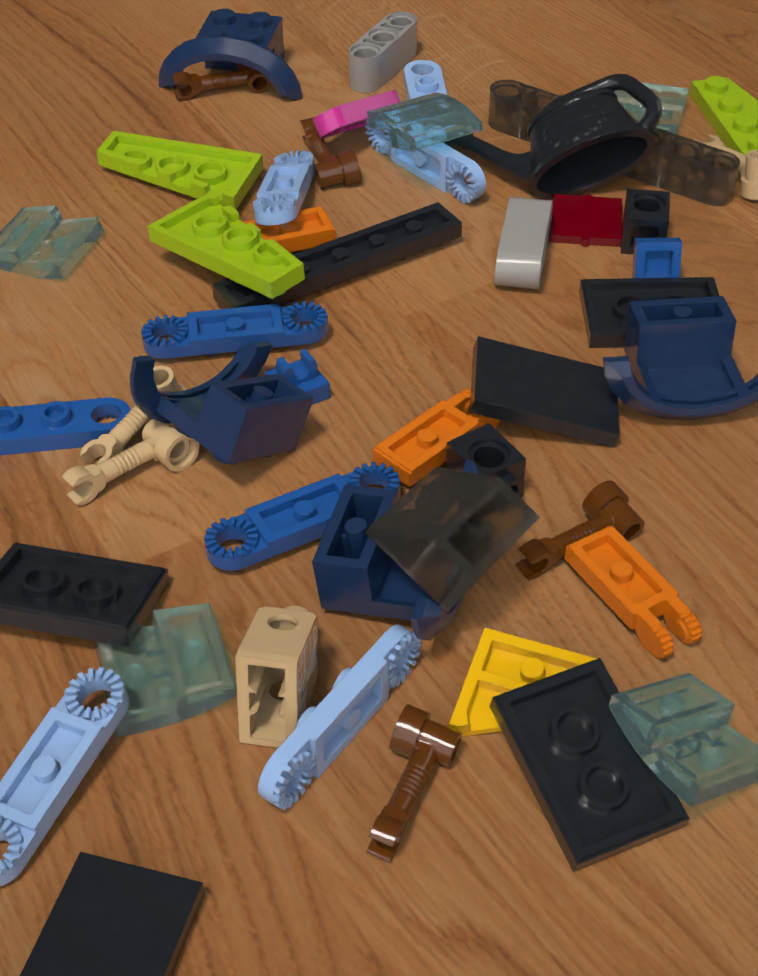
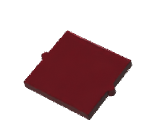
M554 194L550 242L581 244L582 247H588L589 245L621 247L622 198L594 197L591 194H585L584 196Z

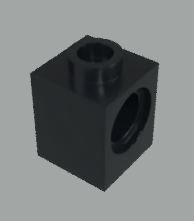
M627 188L622 222L621 254L634 255L635 238H667L670 192Z
M490 423L447 442L445 480L460 494L462 470L466 460H472L484 482L482 515L501 506H507L523 496L526 458Z

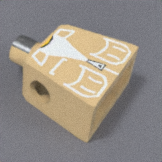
M295 605L284 609L268 606L258 608L235 655L240 743L279 748L293 733L302 714L310 707L318 674V617L307 609ZM280 681L283 682L278 697H284L283 700L273 698L269 692L270 688Z

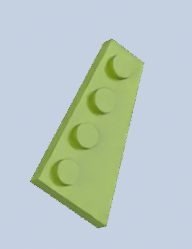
M710 76L704 80L691 81L689 95L724 145L744 155L751 150H758V100L728 77Z
M112 131L97 150L98 164L100 166L196 199L213 191L219 196L220 204L223 207L230 205L236 210L263 170V154Z
M213 191L206 193L147 226L151 242L271 299L284 294L288 289L305 279L303 262L275 240L263 239L260 228L252 222L248 224L243 223L239 219V212L230 205L223 207L220 204L219 196Z

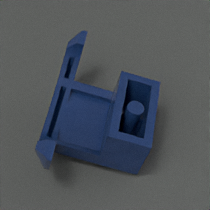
M231 9L211 11L196 38L185 41L175 47L165 58L159 71V87L176 89L177 85H175L172 75L183 71L192 64L205 61L206 69L235 71L238 70L236 63H239L265 75L283 99L301 100L303 98L300 82L294 71L283 60L282 17L270 16L266 12L245 14L234 13Z
M724 296L629 301L624 347L626 356L603 357L605 378L612 392L625 405L639 413L662 419L698 420L723 416L758 402V374L745 383L731 356L737 321Z
M269 342L251 343L241 347L231 362L214 378L197 387L180 392H162L157 389L153 371L156 359L147 355L133 357L130 389L136 406L150 419L162 423H173L179 433L195 439L210 450V455L214 459L225 464L233 465L246 460L270 457L274 454L295 450L314 397L280 374L256 377L272 350L273 345Z
M466 460L460 476V507L457 529L402 523L398 490L345 484L312 560L321 609L409 620L412 623L413 632L416 637L429 641L451 624L466 594L480 538L484 504V482L475 463L472 460Z

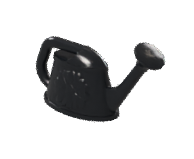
M613 74L564 95H558L543 105L527 126L528 136L530 137V151L526 153H510L474 136L469 131L466 115L457 111L450 113L444 118L436 133V139L455 150L458 148L467 149L528 183L529 192L534 197L553 199L554 194L580 195L601 188L639 166L655 147V137L651 132L659 124L663 111L661 100L638 79L628 74ZM620 90L628 93L645 107V115L639 122L618 101L614 91Z

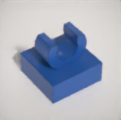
M679 237L635 238L632 278H680L681 239Z
M306 349L300 351V360L288 363L284 357L278 358L276 368L265 372V376L280 374L314 397L312 405L331 398L330 383L318 370L316 360Z

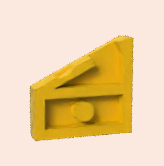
M484 628L449 722V727L462 732V737L501 732L502 730L489 707L492 697L597 658Z

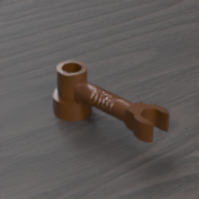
M236 63L238 70L226 73L199 76L198 74L180 71L172 75L175 85L188 84L184 88L174 89L176 99L179 101L190 100L194 95H199L202 91L213 90V88L220 89L248 84L252 92L263 93L269 88L271 82L259 71Z
M315 117L300 120L305 133L302 136L306 146L312 149L319 162L314 164V173L318 186L324 188L339 183L347 186L361 182V172L355 152L349 150L338 153L336 156L333 155L325 140L321 139L313 122Z
M605 481L593 488L583 501L582 509L591 518L590 520L551 539L544 537L540 540L532 539L524 543L518 550L526 559L517 562L515 565L528 580H532L556 565L559 559L565 556L567 545L608 526H613L629 542L639 535L644 528L645 522L628 504L629 497L614 481Z
M410 704L404 707L396 723L389 746L390 750L407 756L410 760L388 804L383 807L374 822L369 837L373 839L366 851L388 862L392 860L398 848L408 819L435 763L438 762L449 767L462 738V732L430 720L431 713Z

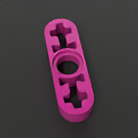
M392 90L329 109L313 118V122L320 138L324 139L364 127L367 124L366 120L380 111L386 110L395 115L402 111L404 107L397 91Z

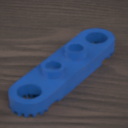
M302 301V305L296 302L293 303V306L289 305L286 307H279V304L188 312L185 317L172 315L171 318H168V315H164V319H160L159 316H156L155 321L152 319L148 320V324L145 323L141 330L143 348L147 354L155 358L167 359L206 354L218 355L226 352H236L243 346L257 342H269L273 345L272 348L316 343L322 340L328 333V313L320 304L315 306L314 302H310L309 305H306V301ZM308 321L313 322V324L309 323V327L303 324V327H301L299 322ZM164 335H172L173 339L171 337H168L169 341H166L165 338H162V341H160L159 337Z
M112 397L0 407V456L81 448L84 446V443L98 439L102 434H108L131 409L125 401ZM108 415H111V419H114L116 416V420L113 422L98 423V420H103L102 416H105V419H108Z
M371 462V466H368L366 463L362 464L361 469L356 467L351 473L343 476L339 473L247 508L244 510V514L237 517H230L229 520L222 518L219 524L214 522L212 523V528L208 527L206 530L204 541L207 559L213 566L228 571L240 570L323 537L345 484L357 486L382 485L385 487L384 489L398 490L400 500L399 474L397 471L394 472V468L391 466L386 468L384 463H381L380 466H376V462ZM230 539H238L245 542V544H241V549L239 546L235 547L236 551H232L230 547L228 551H226V547H220L221 543Z

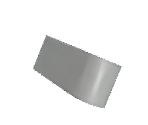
M403 11L390 13L348 49L349 86L352 90L361 93L377 91L416 56L417 17L414 14Z
M509 197L496 258L495 285L539 290L550 233L553 201Z

